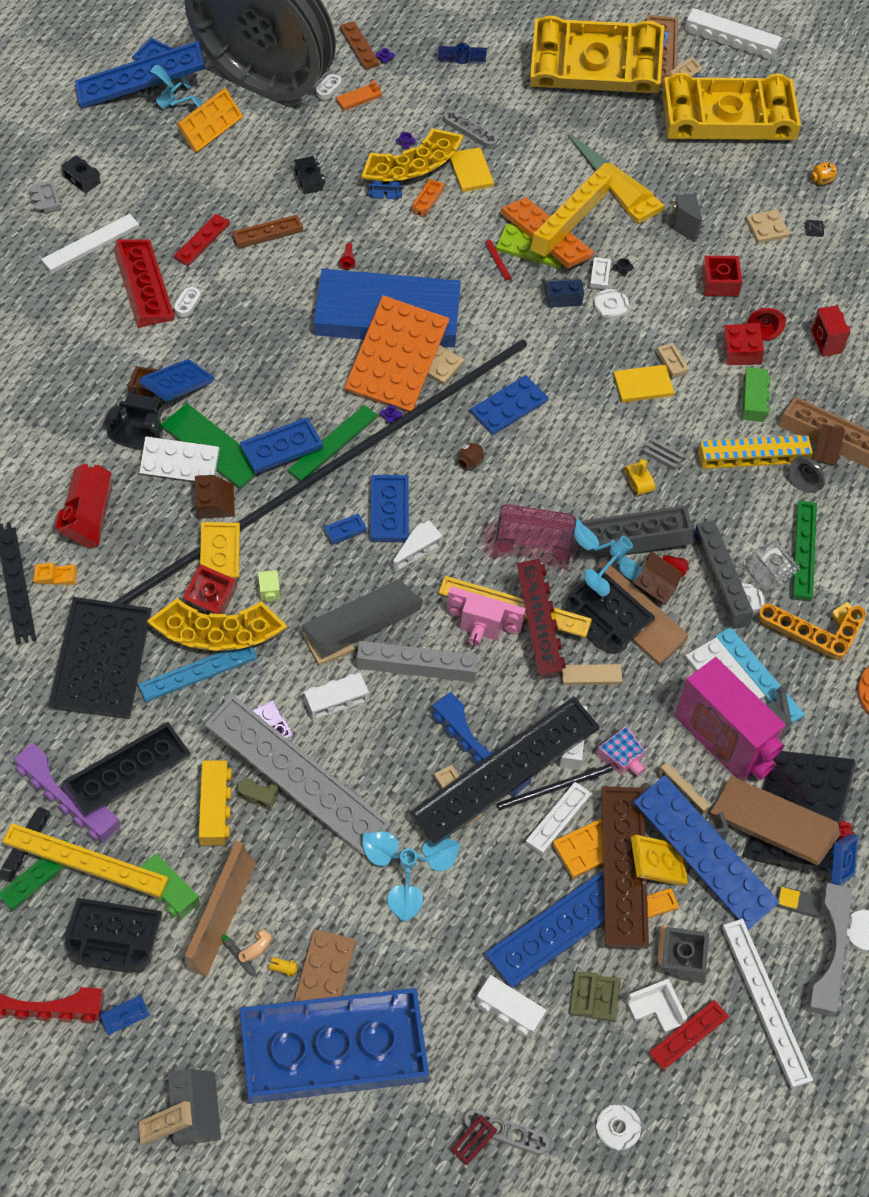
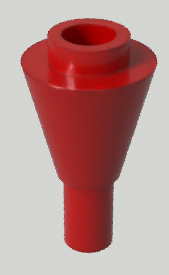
M351 243L346 244L345 251L339 259L338 263L341 268L353 269L356 265L352 252L353 245Z

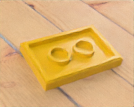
M480 147L456 151L449 158L462 192L494 187L493 178Z
M666 365L619 370L613 373L622 403L674 396L673 386Z
M201 522L200 564L231 578L239 579L240 523Z
M640 835L631 837L637 877L680 886L688 884L684 859L668 841Z

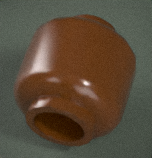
M467 443L457 453L458 464L465 470H474L484 460L482 446L477 443Z

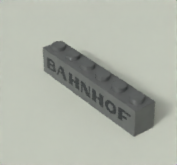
M715 520L696 524L695 539L732 629L750 625L753 609Z

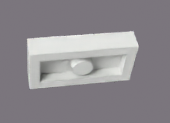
M594 257L590 288L607 289L611 259Z

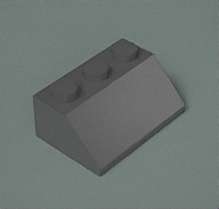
M196 1069L168 1072L170 1106L172 1107L183 1101L190 1102L192 1125L173 1133L175 1147L221 1140L215 1072Z

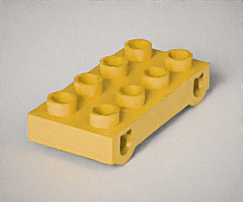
M557 16L535 18L530 86L659 93L664 25L654 21L618 23L563 20Z
M681 72L675 73L670 77H664L661 92L667 139L797 140L801 123L793 79H788L783 74H772L766 78H696Z

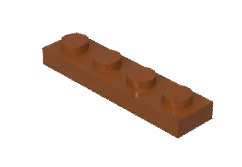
M355 21L341 24L340 30L364 70L378 67L379 61Z
M297 214L232 232L237 247L241 248L302 232L303 225Z

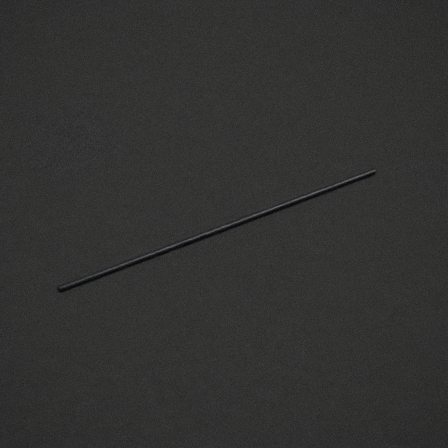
M521 339L236 523H240V531L527 347L526 341ZM201 546L116 599L113 603H130L200 558Z

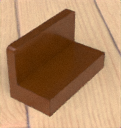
M822 424L814 460L836 465L845 430Z

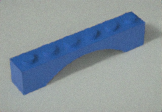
M452 692L433 705L432 718L437 724L441 723L445 727L449 737H455L460 748L472 755V760L476 765L493 754L484 748L472 735L466 722L464 705ZM532 778L513 790L509 795L511 797L516 796L531 784Z

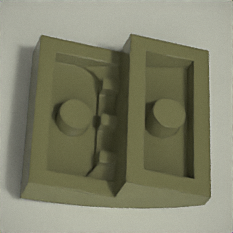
M576 971L570 1014L616 1022L621 979L619 977L598 976L597 973Z

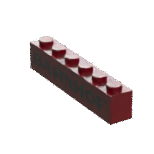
M540 559L516 563L540 680L564 675L563 669L566 668L564 657L559 655V650H562L561 640L556 638L555 631H558L556 619L552 620L551 613L555 612L552 601H548L547 594H551L549 582L545 583L543 577L547 575L545 564L541 565Z

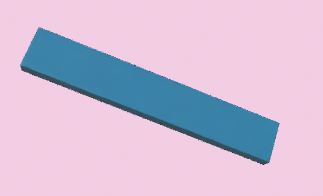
M252 646L225 650L139 683L138 687L145 702H149L257 660V656Z

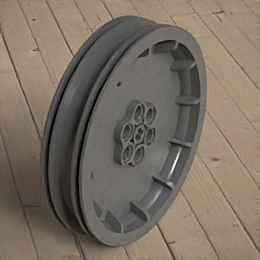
M185 0V11L189 26L195 39L199 41L201 49L210 61L225 76L240 87L269 100L292 101L305 96L333 63L336 53L335 31L331 18L321 0Z

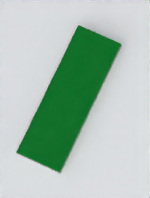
M188 403L161 423L163 430L177 441L219 447L216 472L234 484L239 490L259 474L254 473L240 448V444Z

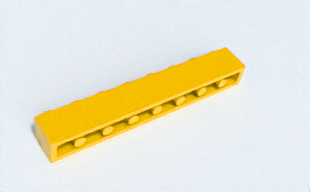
M597 169L533 234L531 251L546 257L609 192L612 175Z

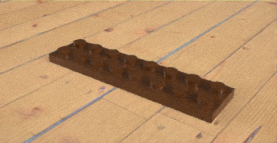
M602 786L605 947L648 949L647 879L639 878L636 875L631 837L634 835L645 836L644 815L633 803L643 794V788Z

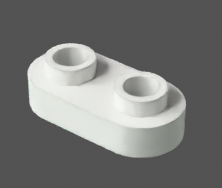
M336 74L328 75L316 87V96L321 100L330 99L341 88V77Z
M188 287L184 289L174 305L177 316L188 317L192 314L201 299L200 291L197 288Z

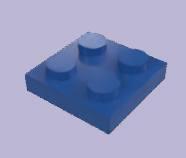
M849 834L835 842L832 846L831 884L841 885L855 876L858 835Z

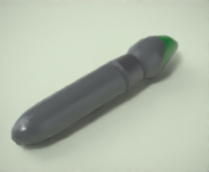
M223 934L222 942L224 946L231 951L249 975L255 976L256 971L249 961H240L239 953L241 950L231 938Z

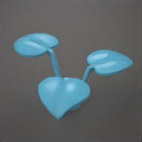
M155 65L151 69L152 73L156 74L168 85L161 95L156 98L157 103L162 109H166L170 104L174 106L190 99L198 107L203 104L198 97L193 95L174 101L176 96L173 92L182 83L188 89L192 87L186 76L179 77V83L174 86L171 78L160 65Z
M579 518L576 520L573 533L575 539L583 548L589 551L593 548L597 551L611 546L610 553L613 558L599 574L592 569H587L584 572V579L587 584L600 596L605 597L610 592V586L601 576L615 560L622 574L632 580L641 567L625 556L633 548V544L627 537L622 536L617 541L612 540L599 546V540L594 533L584 526Z
M385 831L364 833L363 849L370 862L377 866H387L391 858H400V865L406 869L405 887L402 885L393 887L389 891L387 902L391 911L401 921L412 919L422 906L423 894L419 887H409L410 869L416 866L417 859L423 862L428 861L429 866L433 870H448L456 860L460 843L446 838L434 847L430 841H427L422 847V853L425 858L411 848L404 849L401 853L399 852L397 855H394L399 849V843L393 834Z

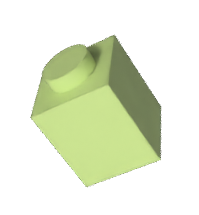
M277 570L258 572L261 601L274 602L276 599H280Z

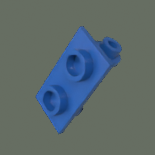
M372 181V184H369V186H372V189H369L368 196H372V198H384V192H387V198H402V191H399V187L403 188V186L399 185V182H389V185H382L383 181Z

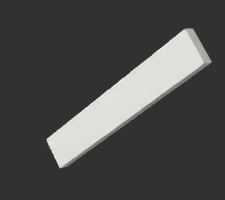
M128 214L42 258L41 261L49 272L53 273L140 228L139 223L131 214Z

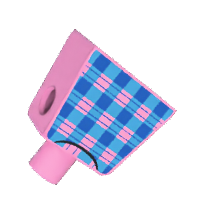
M627 726L598 747L596 756L606 764H611L612 768L620 775H623L630 769L639 777L646 770L640 763L645 753L644 749Z

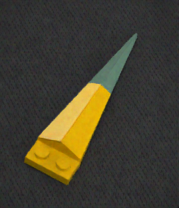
M568 133L570 140L595 170L599 169L612 175L609 189L626 213L637 224L664 211L665 205L654 197L653 192Z

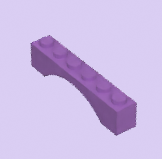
M31 743L14 758L17 773L22 777L26 775L30 779V784L35 789L41 788L47 800L51 803L55 801L59 804V810L64 815L69 813L73 817V822L79 828L85 827L88 830L87 834L94 841L98 839L101 843H104L121 827L119 818L105 806L84 817L74 802L56 785L50 775L47 755L35 744Z

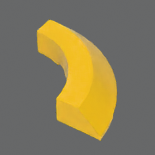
M431 128L429 134L419 147L403 151L400 155L392 156V154L370 152L361 179L397 181L426 174L441 166L456 152L464 135Z
M176 598L147 620V623L156 631L177 643L193 648L215 651L253 646L278 635L287 628V625L262 601L248 609L239 611V614L226 616V614L210 613L206 615L199 613L198 610Z

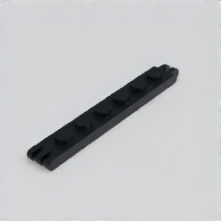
M7 522L8 529H4L3 523H0V555L16 643L20 645V637H24L25 643H29L28 636L30 635L33 642L37 641L16 527L12 528L11 522Z

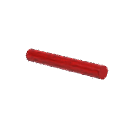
M487 240L485 244L505 281L511 280V276L492 241Z

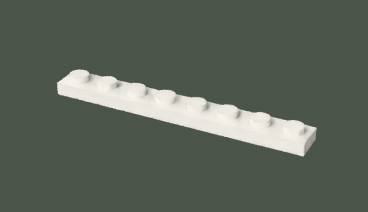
M740 919L724 924L722 926L723 932L790 1088L794 1089L811 1083L813 1078L744 920Z

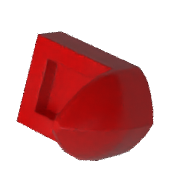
M664 555L662 558L683 573L681 578L689 570V564L685 558Z

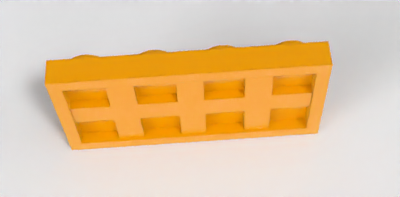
M224 88L177 122L176 125L194 152H198L240 120L243 115L227 89Z
M602 818L552 843L572 879L603 865Z

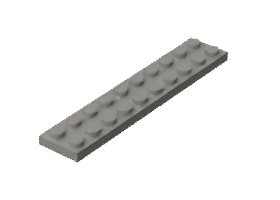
M233 694L205 723V727L361 855H366L363 849V834L386 831L391 825L382 815Z

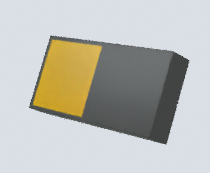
M780 886L777 897L780 902L776 907L818 918L822 897Z

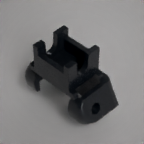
M132 388L126 400L121 401L119 405L113 406L105 416L104 422L108 438L119 445L136 449L144 448L145 437L162 439L163 428L160 417L163 413V407L159 404L157 406L160 397L156 394L154 397L138 395L136 390ZM123 407H125L127 416L124 418L121 415Z

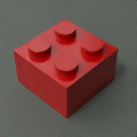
M705 255L701 268L704 296H739L742 286L739 256Z
M838 305L818 308L811 327L812 335L822 357L842 354L850 335V327L846 325L844 314L840 311Z
M760 323L724 325L723 343L726 364H762L764 346Z
M200 564L183 596V600L186 605L208 615L210 613L224 614L238 585L234 578Z

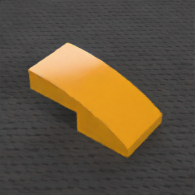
M54 562L35 564L33 581L37 584L76 585L78 568L75 564L56 566Z

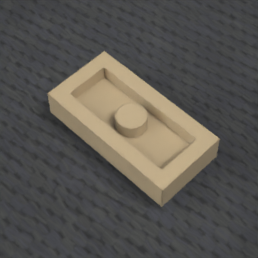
M674 343L657 347L656 352L663 364L666 365L672 378L688 373L689 368Z

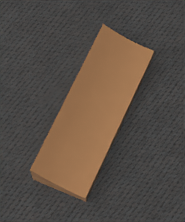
M794 397L783 413L778 425L779 427L796 435L809 436V440L815 444H818L822 424L844 429L845 433L839 455L869 468V430L803 399Z
M604 560L597 569H603L608 562ZM610 565L605 573L655 616V620L634 638L632 642L657 665H661L686 643L689 634Z
M733 776L729 777L720 798L710 811V815L715 819L718 813L723 812L727 825L816 865L820 864L840 836L838 822Z
M236 840L185 953L187 970L205 977L208 976L221 946L222 935L226 934L256 865L255 860L247 852L244 843Z

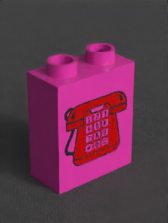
M716 656L686 679L674 716L737 779L745 781L752 774L758 780L767 776L776 765L773 759L785 746L779 739L786 724Z

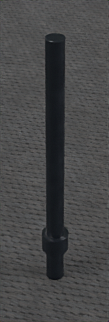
M607 764L599 768L587 769L582 774L498 802V809L500 811L572 786L574 782L581 783L589 779L590 781L596 780L599 776L612 772L613 768L611 764Z

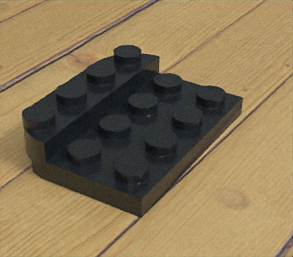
M598 568L595 572L599 574L602 569ZM604 572L601 577L609 583V594L605 597L600 596L584 580L568 595L565 611L591 618L592 622L587 637L603 651L616 654L624 651L627 645L655 620V616Z
M78 898L65 937L69 960L82 966L125 973L143 972L152 960V951L163 916L162 911Z

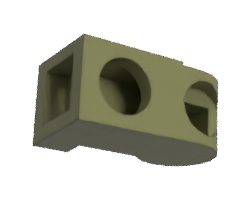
M249 778L243 779L238 785L241 799L264 809L272 810L279 795L278 786L271 784L269 788L256 784L254 780Z

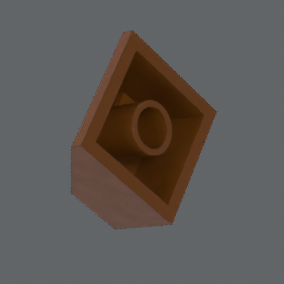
M215 475L195 476L197 519L235 517L234 484Z
M651 551L630 583L659 604L666 605L677 589L683 573Z

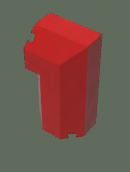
M82 464L74 468L67 500L64 503L66 508L64 511L62 509L59 510L54 526L60 533L91 549L100 543L113 478L111 479L112 473L100 465H94L91 468L88 467L89 464Z

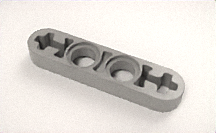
M454 110L444 113V122L448 126L485 148L492 149L497 146L498 138L492 132ZM465 124L468 127L463 128L460 125ZM479 132L481 135H474L473 133Z
M477 1109L469 1110L465 1115L464 1125L467 1129L471 1126V1121L468 1118H473L474 1115L479 1117L482 1114L484 1118L489 1119L488 1121L491 1124H500L502 1127L501 1133L495 1134L491 1138L498 1142L538 1156L546 1153L549 1148V1139L541 1132ZM479 1123L472 1132L477 1133L483 1125ZM489 1128L486 1129L482 1136L486 1137L490 1133ZM517 1130L523 1134L524 1138L521 1142H514L511 1139L513 1131ZM528 1134L532 1135L530 1137L532 1141L537 1142L538 1138L542 1139V1144L545 1147H540L538 1150L532 1142L525 1146Z

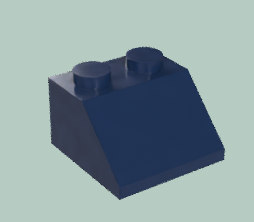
M581 279L543 280L548 308L582 306L584 289Z

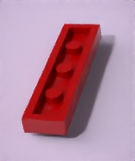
M215 214L174 255V259L188 267L230 225V221Z
M713 1000L653 1048L648 1055L663 1072L723 1024L729 1016Z

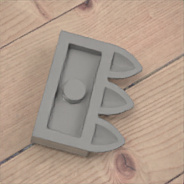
M53 180L35 184L28 189L29 192L34 193L31 200L37 202L33 208L44 210V213L61 210V204Z

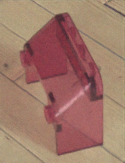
M510 504L502 505L499 512L493 559L497 558L498 550L508 552L513 549L514 544L552 550V556L556 560L565 561L564 570L568 571L576 517L568 513Z

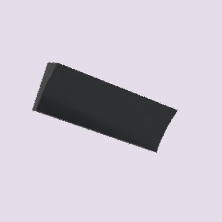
M166 722L65 779L62 782L61 790L74 802L83 816L87 817L189 758L191 753L170 723Z

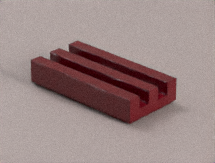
M481 1114L450 1150L468 1166L498 1129ZM482 1122L484 1126L460 1152L458 1147L478 1124ZM489 1128L491 1132L472 1152V1154L468 1158H466L464 1156L465 1153L472 1147V1145L479 1139V1137L486 1131V1129Z

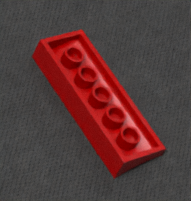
M116 239L114 254L137 328L173 321L175 316L150 239Z

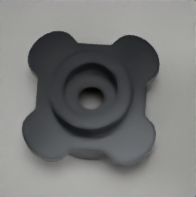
M621 258L617 261V264L613 265V270L620 272L622 276H626L630 270H633V265L628 259Z

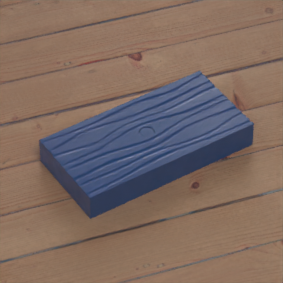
M321 269L314 318V336L364 340L383 295L450 318L440 346L455 348L461 281Z
M417 988L240 1007L239 1017L248 1104L424 1083L429 1078Z

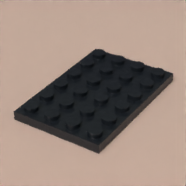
M73 597L49 707L130 719L149 629L147 620L151 618L152 608Z
M781 751L773 759L776 765L768 774L764 790L838 822L840 828L856 766L855 759ZM751 835L745 857L754 861L828 871L832 859V847L820 864L816 865Z

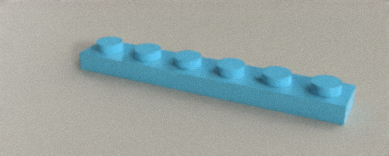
M730 627L716 635L715 638H718L763 692L765 700L768 703L776 701L777 689L781 685L736 632ZM786 694L793 724L803 718L805 714L792 698Z

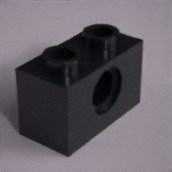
M77 155L61 165L63 177L85 194L101 183L99 171Z
M314 156L294 160L295 173L303 194L323 191L325 177L324 174L320 173V164L315 161Z

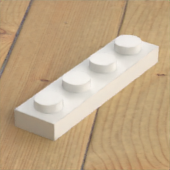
M574 782L528 837L525 844L542 856L589 800L592 793Z

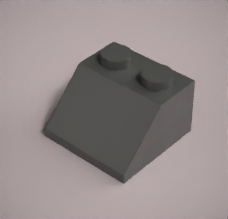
M696 194L676 195L675 202H672V214L669 215V223L673 224V229L693 242H697L702 222Z
M666 927L662 969L681 980L704 983L707 968L709 932Z

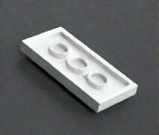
M145 437L139 473L195 482V476H216L220 448Z
M717 637L685 656V659L695 671L716 656L760 700L764 699L765 695Z

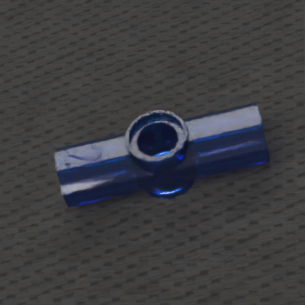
M459 43L456 46H439L438 60L456 61L458 64H466L469 61L486 62L487 48L470 47L466 43Z

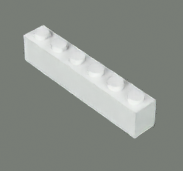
M695 8L692 9L685 27V31L690 34H696L705 39H711L720 44H726L735 49H741L750 54H756L771 60L774 59L782 39L780 36Z

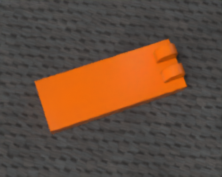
M372 81L369 85L337 96L336 102L345 111L382 97V92L376 81Z
M429 179L412 204V210H415L414 214L418 215L421 212V217L428 214L443 192L445 184Z

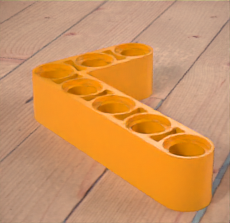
M764 604L760 608L758 619L763 625L834 660H842L851 647L865 619L866 612L861 606L851 607L836 636L772 604ZM770 612L773 616L766 618L763 613ZM851 614H858L860 619L854 620ZM786 620L790 623V626L785 627L780 622ZM805 629L808 634L803 636L799 634L798 630ZM849 630L852 636L847 637L842 631ZM823 638L826 643L819 644L816 639ZM834 647H841L843 652H835Z

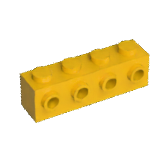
M227 760L202 761L199 823L200 846H226V838H230V825H226V821L231 817V807L227 806V799H231V787H228V781L232 780V768H228Z

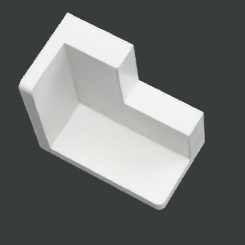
M669 979L628 995L626 1004L635 1022L655 1014L664 1034L680 1028L687 1021V1016Z

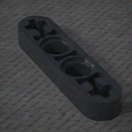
M38 807L25 828L41 833L50 817V811ZM13 848L0 870V878L12 882L24 862L22 859L28 853Z

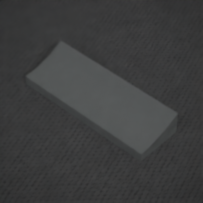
M686 505L581 521L598 538L599 546L612 540L617 541L622 536L627 537L633 544V548L627 554L694 544L693 527ZM578 543L580 559L612 556L610 553L611 546L597 551L592 548L589 551Z
M399 578L303 624L302 630L324 658L421 610L423 599L413 593Z

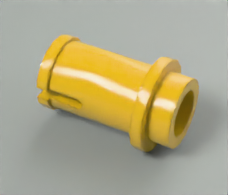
M274 956L271 958V962L274 964H269V970L285 973L287 977L296 975L298 963H295V960L287 961Z

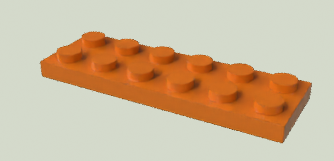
M527 197L501 207L500 212L531 239H533V234L550 218L546 212ZM569 232L549 254L565 267L570 268L592 258L594 251Z

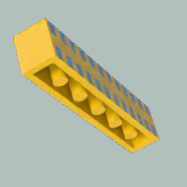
M801 435L706 440L700 442L698 449L702 469L791 464L797 456L802 455L811 458L813 454L809 436Z

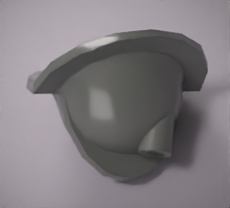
M802 455L797 456L791 462L789 478L795 487L806 493H814L824 487L825 477L819 462Z

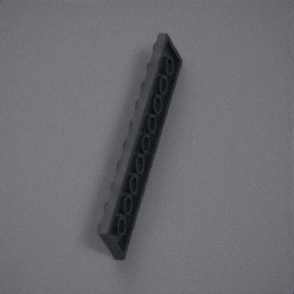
M573 696L413 809L409 814L435 847L599 730L600 726Z

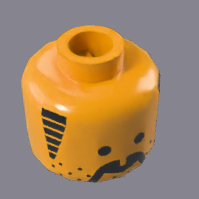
M828 161L815 165L811 173L812 181L820 186L833 182L835 176H837L835 165Z

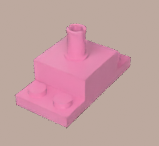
M450 586L447 612L455 617L462 616L460 630L471 633L468 639L469 644L473 645L474 641H476L475 646H480L482 637L498 641L502 628L509 633L517 632L521 634L526 608Z

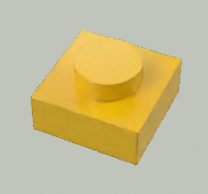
M849 602L830 612L839 627L851 608ZM851 614L854 620L858 618L856 614Z

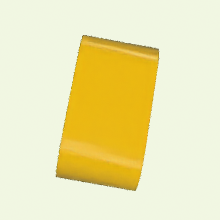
M639 459L637 463L624 466V474H627L628 482L632 489H635L636 496L655 491L654 480L647 469L648 462L643 459Z

